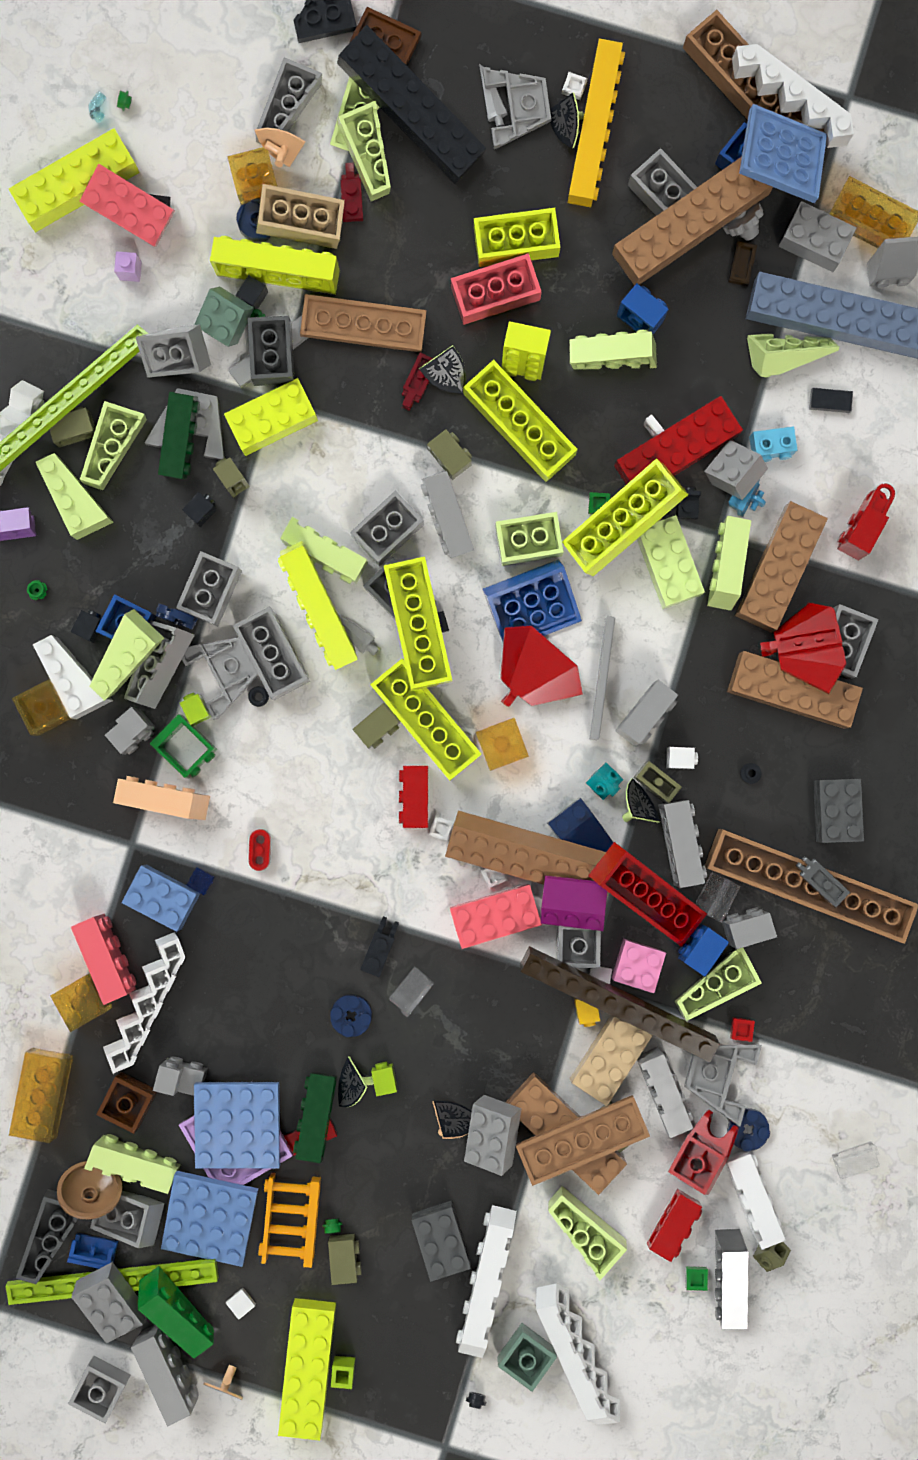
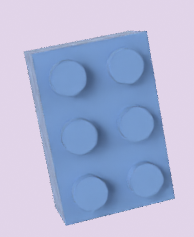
M146 864L140 866L122 903L177 932L182 930L200 892Z

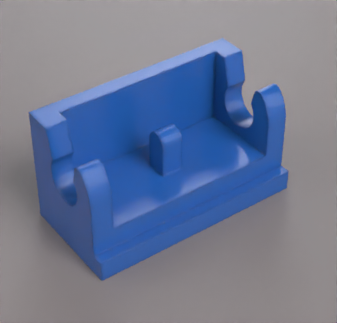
M77 1233L75 1240L72 1241L67 1262L100 1269L111 1262L114 1263L118 1241Z

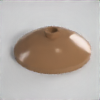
M87 1161L73 1165L61 1176L57 1186V1199L62 1209L69 1215L79 1219H96L108 1214L116 1207L122 1194V1181L118 1174L106 1176L102 1174L101 1169L93 1167L92 1171L84 1169Z

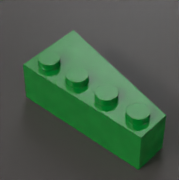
M160 1266L139 1280L138 1310L192 1358H196L214 1344V1329L212 1325L204 1319Z

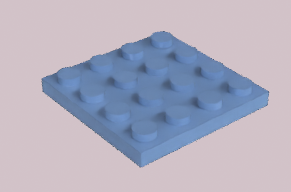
M753 104L749 109L739 174L815 203L819 198L827 134Z
M196 1082L194 1084L195 1168H280L279 1082Z
M176 1171L161 1249L204 1259H216L217 1262L243 1267L258 1188Z

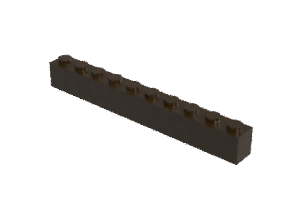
M531 946L528 947L520 962L522 973L708 1062H711L720 1045L716 1035Z

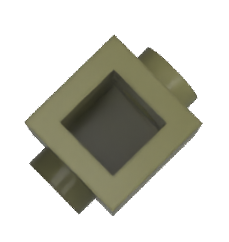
M784 1242L765 1249H761L758 1245L753 1258L766 1272L784 1266L791 1250Z

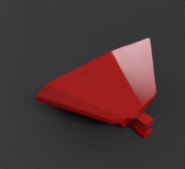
M809 603L774 631L775 641L760 643L762 657L778 652L781 671L829 694L846 666L842 638L834 608Z
M534 627L504 628L500 680L510 689L501 700L505 706L510 707L517 696L529 705L534 706L583 695L578 666Z

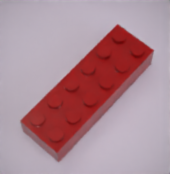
M719 396L619 458L614 466L626 485L655 459L661 461L672 475L675 476L727 444L729 440L738 437L743 429L722 396Z
M616 842L612 844L588 875L598 885L681 947L707 915V913Z

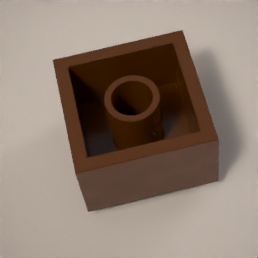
M120 1072L115 1076L96 1115L134 1134L140 1128L157 1092L153 1091V1087Z

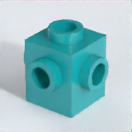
M605 762L587 780L586 784L604 800L608 795L613 797L621 789L619 784L624 779Z

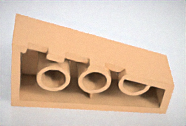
M127 776L126 780L118 779L113 801L115 804L187 819L206 820L210 800L208 795L195 793V789L185 787L182 790H177L176 785L164 783L163 787L157 786L158 782L145 780V783H141L139 778Z

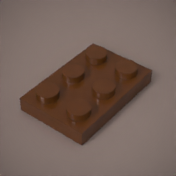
M366 7L349 43L368 25L407 66L421 38V32Z

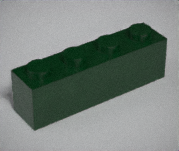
M169 392L158 475L187 479V475L191 473L189 459L190 455L194 452L193 434H196L197 431L195 416L200 410V401H198L197 396Z
M313 1072L310 1073V1077H306L304 1089H307L306 1098L302 1099L301 1110L304 1111L303 1118L299 1119L297 1132H300L299 1141H295L293 1153H296L295 1159L315 1163L323 1162L337 1076Z

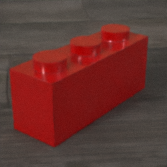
M403 766V770H399V782H403V791H399V803H403V811H399V824H403V828H428V766Z
M677 1188L647 1241L649 1250L672 1262L674 1257L677 1258L681 1252L683 1240L689 1238L692 1232L691 1226L694 1221L699 1220L702 1214L700 1202Z

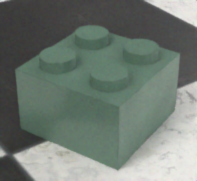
M220 286L211 288L194 325L200 324L203 332L230 347L239 343L254 307Z
M521 1323L497 1356V1362L500 1369L533 1392L556 1360L557 1354L552 1344Z

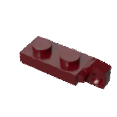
M345 163L346 175H341L340 180L342 200H345L343 222L363 221L361 179L359 174L354 172V163Z
M419 353L403 387L402 396L405 399L402 403V408L410 411L414 401L419 403L420 399H422L430 381L419 368L433 358Z

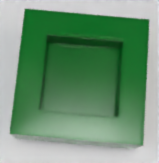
M590 492L588 514H594L608 502L610 494Z
M686 1266V1290L708 1291L707 1267Z

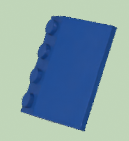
M559 559L482 589L502 642L504 639V628L532 626L545 636L582 621L565 567Z

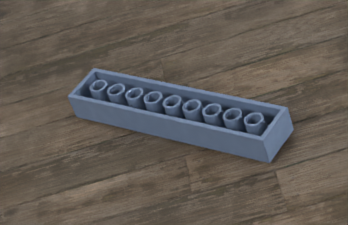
M759 272L754 280L745 319L918 359V308Z

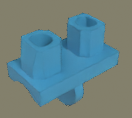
M759 481L743 500L733 495L730 498L729 506L737 510V515L743 517L750 503H752L750 509L753 511L756 510L757 506L764 507L766 501L762 499L763 491L759 490L757 495H755L760 486Z

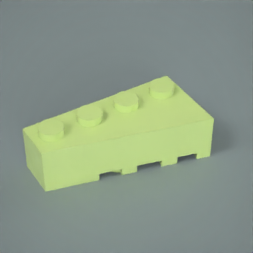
M727 516L724 523H720L718 529L720 541H717L715 548L717 557L713 563V578L710 583L707 606L732 610L741 596L751 520Z
M292 517L280 538L284 545L287 546L286 548L303 541L314 565L317 562L323 566L321 569L327 573L333 574L335 572L341 575L340 579L348 584L354 582L357 584L368 564L367 559L345 546H337L338 543L327 536L320 537V534L310 526H300L299 520Z
M742 947L734 949L705 977L703 976L675 1000V1003L683 1019L688 1021L762 983Z

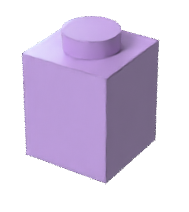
M116 251L114 272L119 280L140 282L142 262L137 253Z

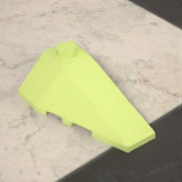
M350 77L338 116L373 102ZM337 118L330 145L349 151L337 125Z
M773 334L748 335L747 338L752 367L762 377L780 375L839 351V346L831 338L806 336L804 340L793 338L792 335H785V339L774 338Z

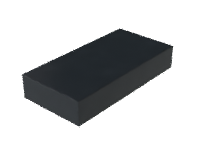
M812 388L809 410L850 413L852 411L853 391Z

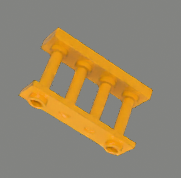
M271 1173L269 1179L265 1180L264 1192H267L264 1238L263 1243L259 1245L258 1256H262L261 1263L266 1264L268 1254L293 1256L304 1260L303 1267L312 1268L315 1253L321 1177L313 1176L311 1183L303 1185L275 1182L276 1173ZM274 1191L305 1193L306 1196H309V1204L300 1206L273 1203ZM272 1212L304 1215V1217H308L307 1225H303V1227L271 1224ZM270 1233L302 1236V1238H306L305 1246L301 1248L269 1246Z

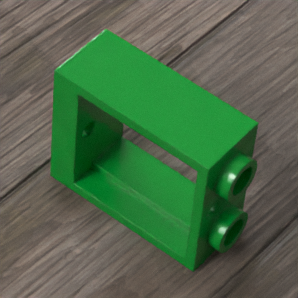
M178 714L150 743L184 778L188 779L197 776L201 771L200 767L205 762L209 763L216 756L214 752L217 750L181 714ZM183 726L208 748L188 770L163 747Z

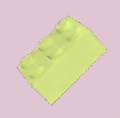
M557 512L496 521L495 523L502 566L562 557L564 553Z

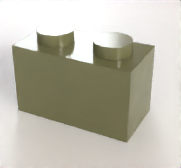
M86 407L72 409V412H69L49 429L53 443L59 448L94 436L95 424L91 412Z
M445 429L427 444V449L444 471L448 472L449 477L454 480L472 466V456L466 448L462 449L458 443L460 441L457 436Z
M230 457L228 459L223 458L216 463V467L213 470L233 498L250 487Z
M383 703L352 730L368 749L371 747L375 749L384 742L382 738L385 735L389 734L391 736L399 729L398 724L401 722Z
M646 761L633 777L665 803H670L681 789L678 783L650 761Z
M355 1234L330 1236L328 1247L332 1285L357 1283L358 1275L362 1274L361 1262H357V1254H360L359 1240L355 1241Z

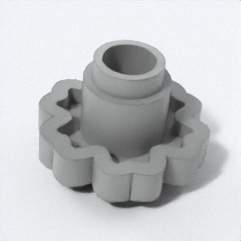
M756 203L723 226L726 234L731 236L740 235L745 240H751L759 233V218L763 216V209L760 203Z

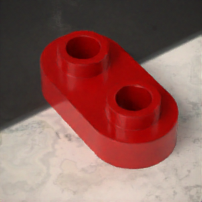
M258 829L252 832L249 838L248 861L252 869L261 871L270 864L271 836L266 830ZM260 835L264 837L263 843L257 841ZM258 856L263 858L262 864L257 863L256 859Z

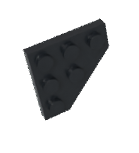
M306 0L304 8L293 20L298 43L353 32L357 27L351 0Z

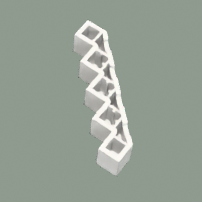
M752 44L736 47L732 58L735 79L755 76L758 96L778 94L781 113L801 111L804 125L814 129L824 128L827 134V148L848 145L854 135L852 118L848 111L760 45Z
M23 380L11 388L9 406L0 412V441L44 405L43 390ZM12 462L0 471V486Z
M175 932L155 940L162 959L142 966L149 985L129 993L136 1012L116 1020L123 1039L103 1047L113 1073L134 1064L141 1045L143 1046L150 1027L162 1007L163 1000L176 978V973L185 959L183 949Z
M492 1205L490 1212L485 1213L483 1225L487 1226L483 1242L478 1243L476 1255H480L479 1264L476 1272L472 1271L470 1284L473 1285L469 1301L465 1300L463 1314H466L463 1329L458 1330L456 1343L459 1344L458 1352L483 1358L486 1351L488 1333L495 1313V1303L502 1283V1273L509 1253V1243L513 1236L517 1212L515 1210Z
M557 1283L537 1287V1313L586 1420L598 1425L620 1422V1399L607 1394V1372L595 1367V1344L582 1339V1317L569 1311V1289Z

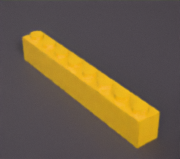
M599 39L568 197V203L591 207L592 201H597L599 188L595 186L596 181H601L603 168H599L600 161L604 162L607 150L603 148V144L608 142L610 129L606 128L608 122L612 123L614 110L610 108L611 103L615 104L618 92L614 90L615 84H619L621 76L618 66L623 65L625 52L621 51L623 45L621 42Z

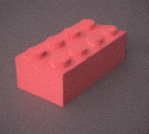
M101 164L97 165L80 199V202L154 247H157L175 212L168 205Z
M529 253L451 278V289L463 325L540 301L541 289Z
M529 883L450 907L462 949L542 925L540 924L541 920Z
M100 914L71 926V929L101 1001L105 1005L136 990L135 985L137 983L134 975L128 971L127 966L129 964L126 956L120 952V941L112 933L110 918L106 917L105 914Z

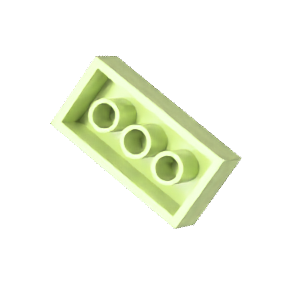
M676 515L656 522L637 539L662 609L699 597L705 593Z

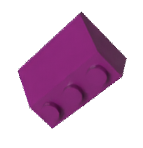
M545 875L540 924L603 931L608 891L595 881Z

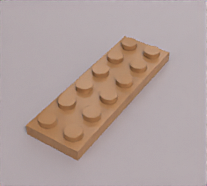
M305 294L300 337L422 352L426 310Z
M631 1095L517 1143L516 1148L530 1182L534 1186L646 1139L650 1135L634 1096Z

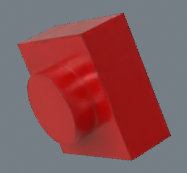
M733 1017L730 1038L752 1042L755 1021Z

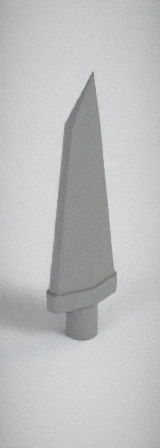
M479 64L488 121H495L496 127L505 126L503 117L508 115L497 88L485 89L483 66Z
M337 613L350 641L359 649L358 651L363 654L367 649L372 655H375L379 651L372 644L375 637Z

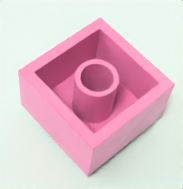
M623 938L611 978L616 982L654 993L666 953L663 950Z

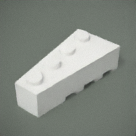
M746 1151L730 1155L726 1166L754 1239L761 1249L786 1241L780 1227L782 1226L780 1219L772 1208L774 1206L770 1194L766 1193L764 1188L766 1183L763 1175L757 1171L756 1167L759 1164L755 1155H751Z

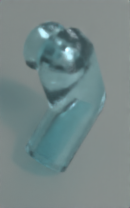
M100 91L95 94L88 105L91 119H95L98 123L104 118V113L100 111V106L106 99V96Z

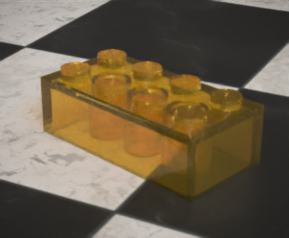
M851 176L844 183L828 213L857 227L853 236L876 248H879L885 239L910 237L918 222L917 210Z
M31 1048L25 1052L9 1136L51 1143L57 1138L73 1055L38 1048Z

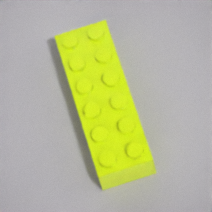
M115 128L13 185L8 190L28 224L36 233L84 205L80 202V199L98 164H101L125 180L132 178L140 172Z
M228 236L214 237L210 262L217 276L245 280L250 275L261 283L336 295L340 270L337 257L332 253H314L310 249L295 250L287 245L276 247L267 242H261V244L253 243L248 239H241L239 241L233 240Z
M495 360L491 361L463 387V394L545 482L576 456L578 449Z
M655 459L565 538L562 543L583 571L594 577L688 496V493L661 461Z
M303 541L280 551L278 563L282 571H287L289 575L287 581L291 590H296L298 593L296 600L301 610L306 609L307 614H305L307 623L311 629L315 628V639L320 648L324 646V657L328 665H333L334 669L337 670L358 660L356 651Z
M425 556L383 565L411 690L414 691L452 682Z
M403 658L370 684L449 781L482 755L427 688L411 690Z
M299 1298L294 1300L278 1436L319 1441L321 1439L336 1302Z

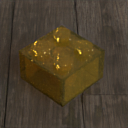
M264 147L227 156L241 205L251 202V199H261L263 184L278 187L269 152Z
M50 679L12 698L30 735L39 736L72 719L69 717Z
M515 718L475 732L489 771L529 757Z
M90 973L50 995L70 1032L113 1008L110 1002L103 1005Z

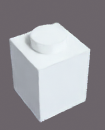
M667 748L666 768L694 769V765H697L698 753L695 752V748Z

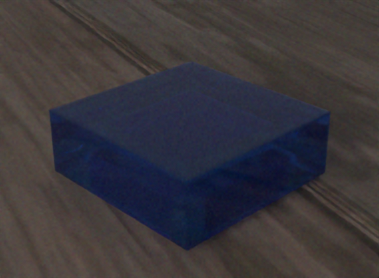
M196 867L186 885L205 895L215 876Z

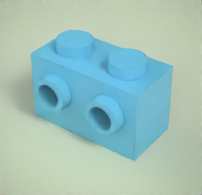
M794 426L755 431L749 437L751 450L760 454L764 462L771 461L772 458L777 457L780 460L790 459L798 451Z

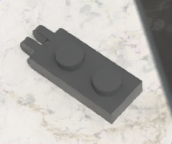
M804 856L802 861L807 866L804 867L799 862L796 864L797 868L801 870L799 875L836 908L850 892L815 859L810 861Z

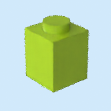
M193 692L183 697L184 701L180 702V705L190 725L195 726L211 718L202 695H195Z
M380 1062L375 1064L371 1073L376 1097L397 1092L398 1087L393 1063Z
M334 1357L331 1378L332 1388L352 1389L355 1357Z

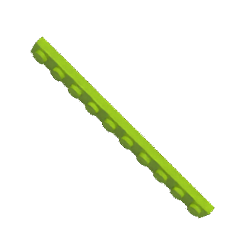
M137 324L0 441V471L140 352L136 337L149 333Z
M216 1259L118 1269L134 1291H139V1280L158 1266L161 1267L176 1286L218 1282L219 1278ZM92 1272L41 1277L37 1284L22 1280L8 1281L6 1284L8 1304L14 1305L72 1298L76 1281Z

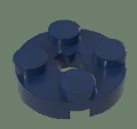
M251 199V202L242 204L238 209L236 221L239 230L249 240L268 241L271 236L257 234V224L252 221L259 214L260 199Z
M158 604L156 617L169 620L178 626L191 630L196 626L198 619L194 616Z
M352 994L340 997L334 1003L330 1012L332 1026L339 1034L345 1037H355L364 1033L372 1020V1009L367 1000ZM347 1011H355L357 1013L355 1015L356 1020H347Z
M745 1108L734 1145L743 1151L749 1152L761 1148L770 1137V1130L766 1117L760 1111ZM728 1120L729 1123L727 1132L732 1128L733 1125L737 1126L730 1120ZM746 1124L749 1126L753 1125L752 1133H743Z

